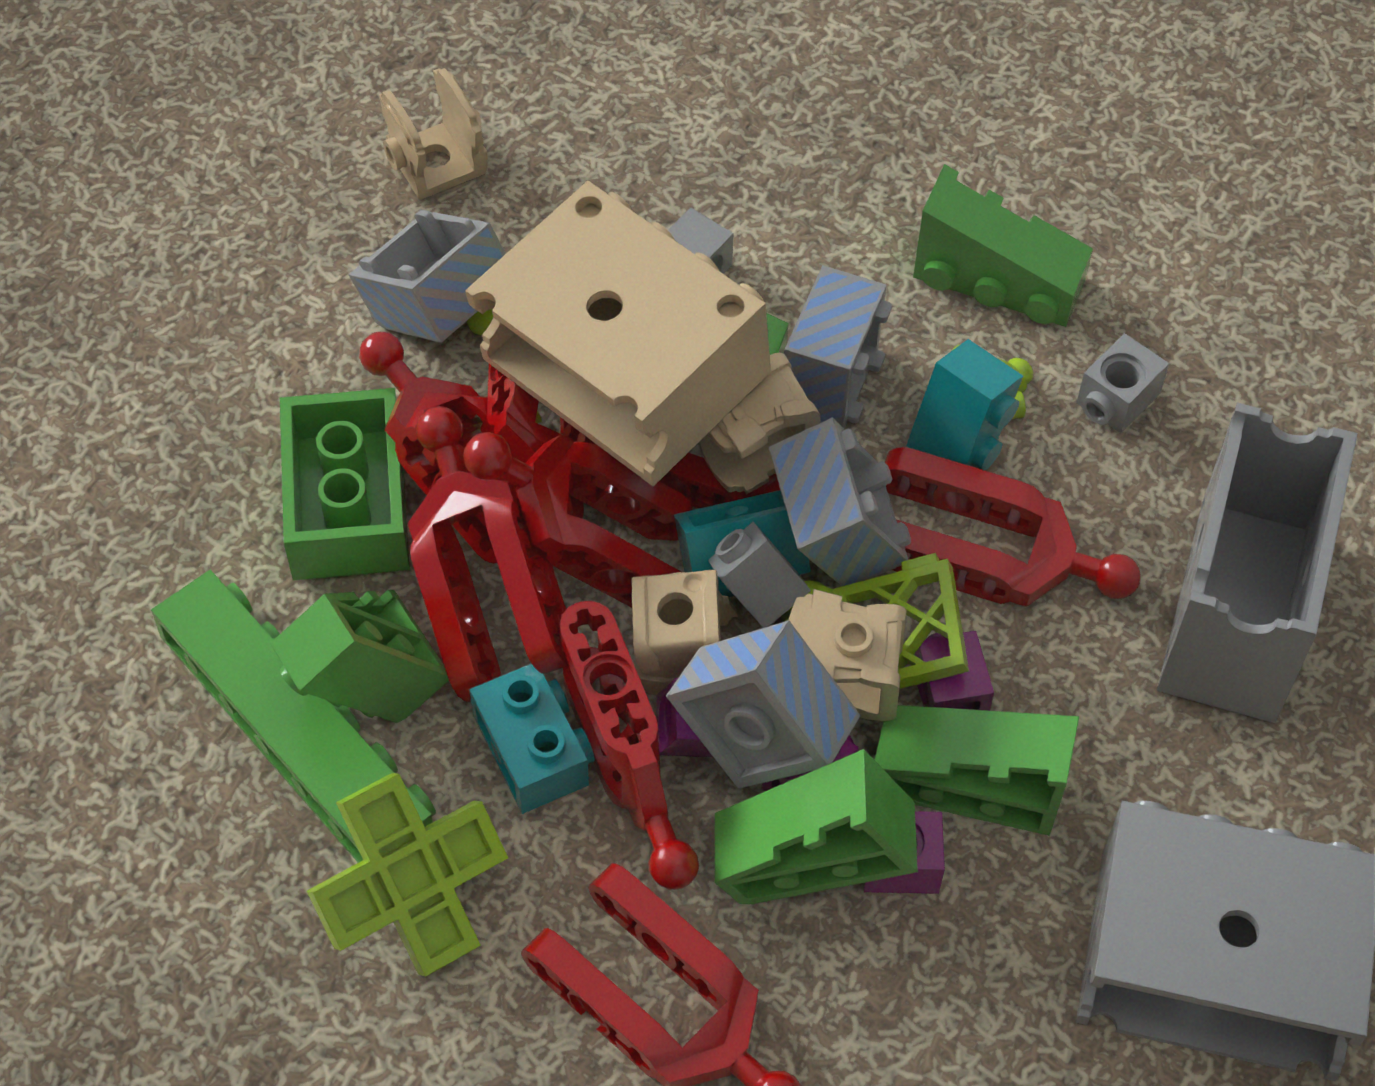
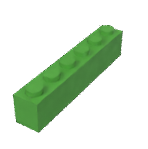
M211 569L151 609L160 637L357 863L363 861L336 802L391 773H397L398 768L394 760L381 744L375 742L369 746L359 735V723L347 706L336 707L327 700L310 694L302 696L285 682L280 674V667L283 664L270 644L280 635L278 630L268 621L260 625L250 614L253 611L252 606L241 589L235 583L225 586ZM416 784L411 785L409 788L406 787L424 827L433 823L432 816L436 814V810L428 796Z

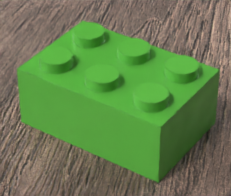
M395 388L280 397L283 540L293 580L410 570L404 468L398 461L395 442L385 431L397 400Z

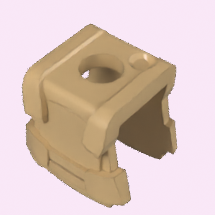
M445 68L433 70L436 90L440 96L443 111V123L417 132L406 111L390 90H386L379 95L382 114L388 128V135H386V140L383 141L386 156L394 170L400 169L419 200L485 174L487 171L488 156L487 150L483 146L480 114L478 110L473 108L459 87L456 77ZM434 151L443 152L450 157V160L442 167L431 168L426 166V154Z
M779 352L770 355L771 373L699 442L708 468L728 492L744 491L747 495L769 482V476L776 473L769 446L821 423L820 413L814 403L808 400L792 372L791 363L784 353Z
M717 569L632 577L633 646L638 665L635 668L645 692L658 695L675 678H679L700 647L721 641L720 626L727 625L731 617H738L737 609L729 597L722 596L719 592Z
M816 589L813 590V594L797 597L792 607L789 621L861 715L860 717L876 721L895 719L900 687V675L898 673L899 654L902 652L906 621L905 607L896 604H874L864 607L843 602L842 596Z

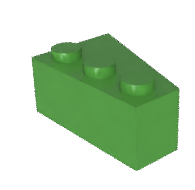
M944 164L922 211L913 278L923 280L929 287L936 290L950 289L975 297L979 303L988 307L1003 306L1024 313L1037 323H1055L1066 327L1085 283L1093 248L1035 215L1028 222L1002 207L1001 204L1004 198L995 192L988 190L985 196L956 181L959 172Z
M394 589L387 590L380 597L375 591H367L360 598L354 592L323 594L270 643L283 664L280 667L281 676L295 692L302 696L310 694L325 699L336 707L343 705L359 710L370 718L377 716L398 723L410 716L449 681L444 664Z
M897 705L896 718L890 721H883L875 761L915 802V805L1050 836L1068 780L1079 716Z
M864 749L715 813V884L739 904H757L918 872L915 802Z

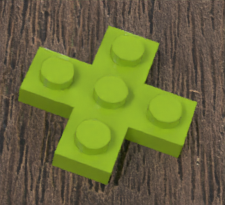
M391 773L337 801L336 804L363 861L307 890L308 896L334 949L342 951L393 922L417 973L426 977L481 946L454 888L508 859V855L483 802L474 800L424 827L399 773Z

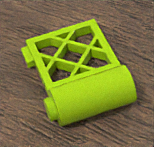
M936 553L901 562L902 571L834 589L826 587L818 581H804L811 590L808 594H813V590L816 589L842 596L843 602L851 604L877 598L886 604H896L905 607L906 615L919 622L903 644L902 652L899 654V689L969 672L953 567L948 559L939 561ZM939 581L941 595L926 614L906 603L918 586ZM792 607L781 616V622L789 620ZM943 615L945 616L946 625L939 621ZM933 630L948 639L951 656L925 662L914 654Z

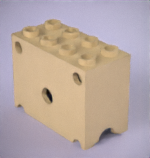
M586 181L465 290L468 304L481 314L493 308V319L489 327L482 334L483 341L480 344L483 359L652 486L665 476L771 373L766 303L760 294L751 286L745 283L737 284L721 273L715 263L705 254L700 252L694 254L676 242L672 234L663 225L657 222L650 224L637 215L618 194L614 192L607 194L590 181Z

